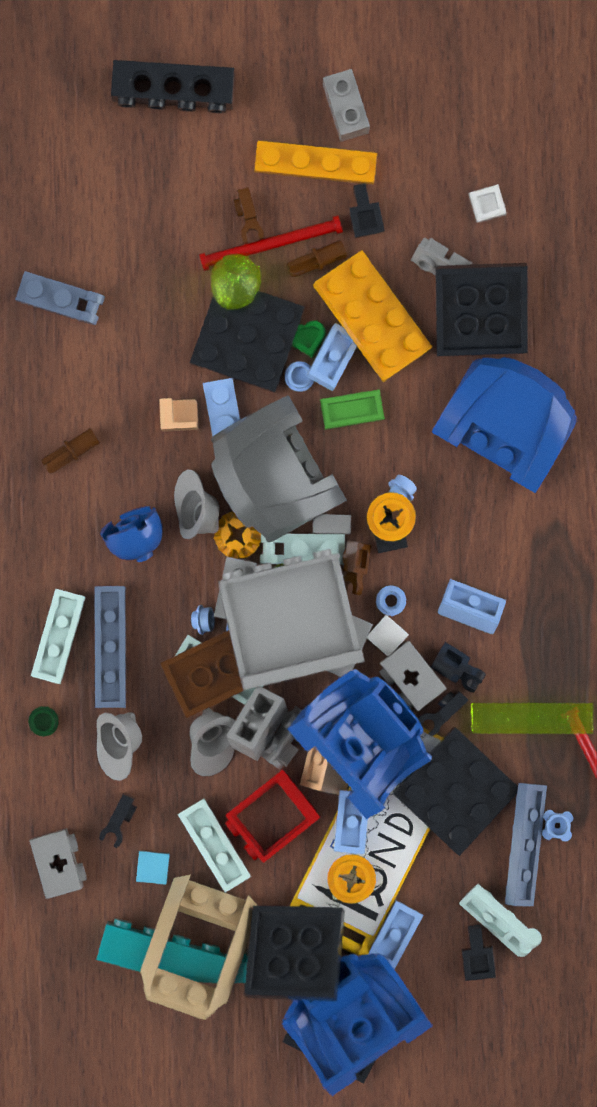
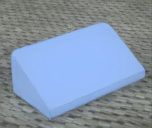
M450 579L440 603L438 614L486 633L494 634L506 600Z

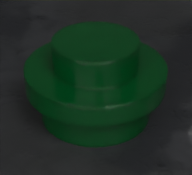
M41 706L31 712L28 720L29 727L38 736H49L57 730L59 717L52 708Z

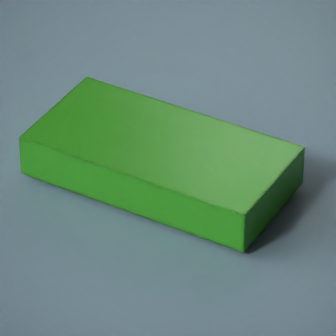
M380 389L320 399L325 430L385 419Z

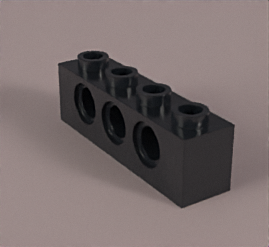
M113 60L111 98L113 102H118V106L126 108L136 107V103L148 104V108L156 110L166 109V105L178 106V110L187 112L196 111V107L208 108L210 113H226V109H233L235 71L231 67ZM145 79L151 83L150 89L146 92H138L135 89V85L139 80ZM169 82H178L181 85V90L176 94H168L165 91V86ZM199 84H208L212 88L211 92L206 96L197 95L195 88Z

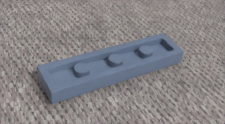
M95 586V708H126V586Z
M518 783L505 904L534 906L547 785Z

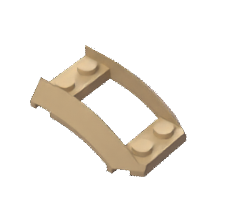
M186 875L173 879L140 974L144 982L146 1000L206 1020L215 1013V1010L223 1004H227L250 938L253 905L257 906V904L249 895L247 900L190 881L191 875ZM178 911L236 931L216 989L158 968Z

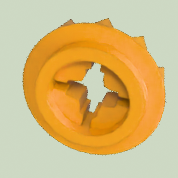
M392 492L377 496L369 505L367 512L369 528L378 538L386 541H397L406 537L413 529L416 520L415 509L412 503L405 496ZM386 505L392 512L403 509L396 517L397 524L399 525L398 528L390 521L379 524L386 517L383 506Z
M233 511L222 515L219 520V530L214 535L218 550L227 557L242 559L252 555L261 543V533L254 527L246 528L245 532L242 533L245 545L238 540L228 542L233 535L230 525L236 529L245 528V526Z
M350 854L344 855L333 862L328 871L327 882L331 893L338 900L345 903H359L368 898L373 892L376 884V874L373 866L367 859L359 855ZM353 866H356V876L365 882L354 883L350 888V892H348L347 881L338 876L339 874H349Z

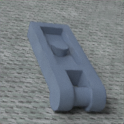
M24 271L15 300L96 325L99 317L96 314L99 305H103L105 296ZM80 299L88 301L85 311L77 310Z

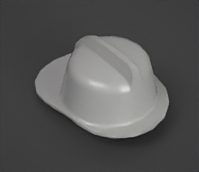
M194 470L182 472L177 480L174 492L175 507L182 537L191 539L196 534L216 533L219 530V502L214 496L204 491L201 479Z
M207 708L203 710L201 716L192 722L189 733L192 742L190 760L191 767L195 773L201 776L215 775L226 768L232 760L234 749L231 747L226 736L235 723L233 718L223 716Z
M132 712L116 716L110 713H103L97 719L98 761L105 774L111 779L118 781L126 779L131 772L132 754L142 743L141 730L136 723L135 714Z

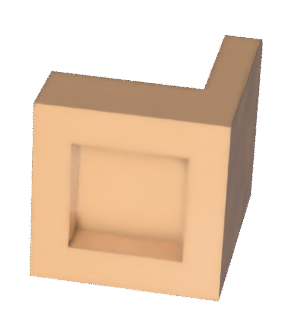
M160 399L161 430H198L197 401L195 399Z

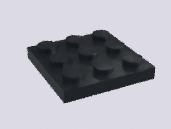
M527 263L435 266L437 356L528 353Z
M219 278L190 364L276 393L305 307Z
M453 727L431 750V761L407 776L392 794L451 850L460 856L517 794L518 786L456 727Z
M253 905L244 990L246 998L337 1001L344 909L341 907Z

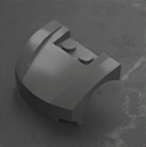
M289 395L242 418L211 438L215 453V460L211 465L225 500L243 525L247 528L254 527L266 538L267 542L275 541L347 501L333 474L326 478L323 477L302 436L299 434L296 425L303 422Z

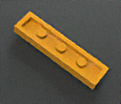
M257 141L254 172L374 185L377 153Z

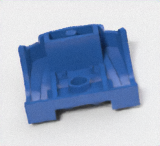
M502 357L501 359L478 358L471 363L435 424L432 433L458 447L459 443L512 473L510 479L536 493L577 422V416L575 415V410L566 399V393L562 388L538 369L507 357Z
M357 669L351 670L328 686L301 711L287 728L306 751L315 747L350 786L352 791L347 798L366 819L383 811L386 798L397 785L418 768L430 762L432 755L427 753L420 736L424 729L406 702L385 681L379 677L369 678L358 672Z
M379 953L360 956L351 954L342 957L340 961L337 1001L294 1000L285 1014V1019L282 1020L283 1028L304 1053L324 1089L331 1096L357 1079L354 1075L401 1041L405 1040L409 1043L433 1027L388 960Z

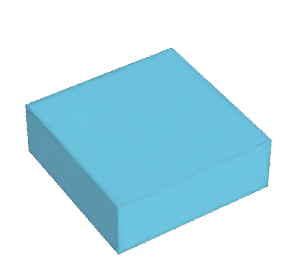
M140 850L136 882L166 885L170 853Z

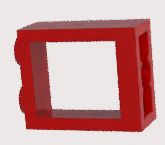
M281 769L228 811L225 816L229 820L225 822V825L235 837L240 834L248 843L244 846V849L254 861L259 858L264 863L321 818V816L285 770ZM278 783L305 819L264 850L237 815Z

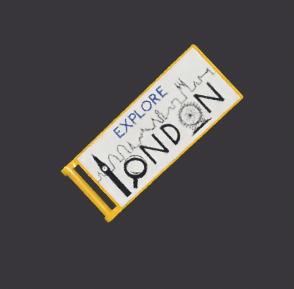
M423 728L424 731L420 736L427 753H430L443 737L437 734L430 736L428 734L430 731ZM393 791L386 798L383 811L368 818L365 854L334 851L337 823L336 812L290 906L300 907L302 904L306 907L343 908L345 911L344 926L365 936L362 944L345 936L342 938V949L357 956L369 953L430 830L392 794ZM353 854L364 857L375 870V888L368 898L359 903H345L338 900L331 893L328 886L327 876L331 865L335 860L344 855ZM353 866L349 874H339L338 876L347 881L348 892H350V888L354 883L365 882L356 876V866Z

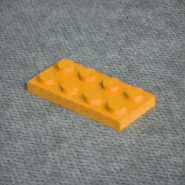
M362 250L313 284V287L383 383L433 348Z

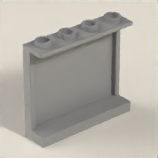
M331 549L313 553L314 559L302 561L301 556L283 560L284 566L272 568L271 563L253 567L254 573L242 575L241 570L223 574L224 580L218 581L241 684L244 690L364 662L340 567L339 553L332 554Z

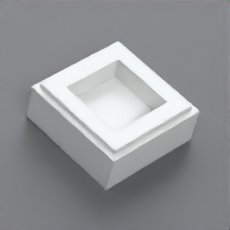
M499 185L469 193L477 223L507 214Z
M385 615L368 634L367 639L385 655L390 656L409 634L390 617Z

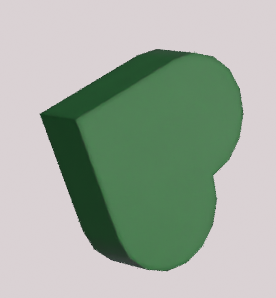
M311 320L304 326L299 324L292 343V347L311 358L315 355L326 335L324 325L316 320Z

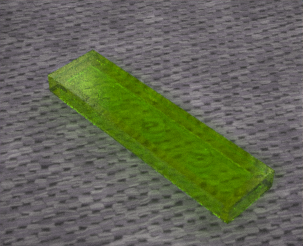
M471 703L472 733L594 734V703Z

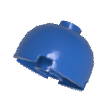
M149 506L128 511L120 515L122 520L119 523L113 525L112 521H110L101 529L100 535L111 553L119 559H136L137 562H143L153 556L152 551L159 546L163 536V526L156 508L153 507L151 510Z

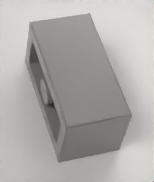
M322 514L313 519V534L350 535L351 515Z

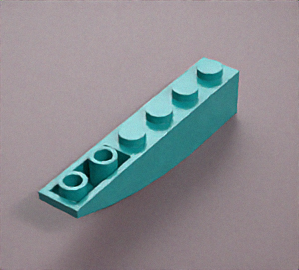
M115 918L114 923L108 921L96 960L140 972L155 928L144 926L142 931L131 928L132 923L126 920ZM173 935L172 939L168 938L158 966L159 969L196 982L218 983L228 954L219 952L220 947L213 944L202 943V947L190 944L191 939L184 936ZM245 953L234 983H245L248 955Z

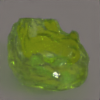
M241 254L226 255L212 269L211 286L213 297L227 310L239 309L249 305L260 289L261 270L247 256Z

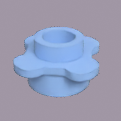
M547 810L543 816L545 828L542 830V836L547 840L552 838H560L562 841L570 840L572 837L570 823L573 821V815L568 811L555 813L553 810ZM560 823V828H555V824Z

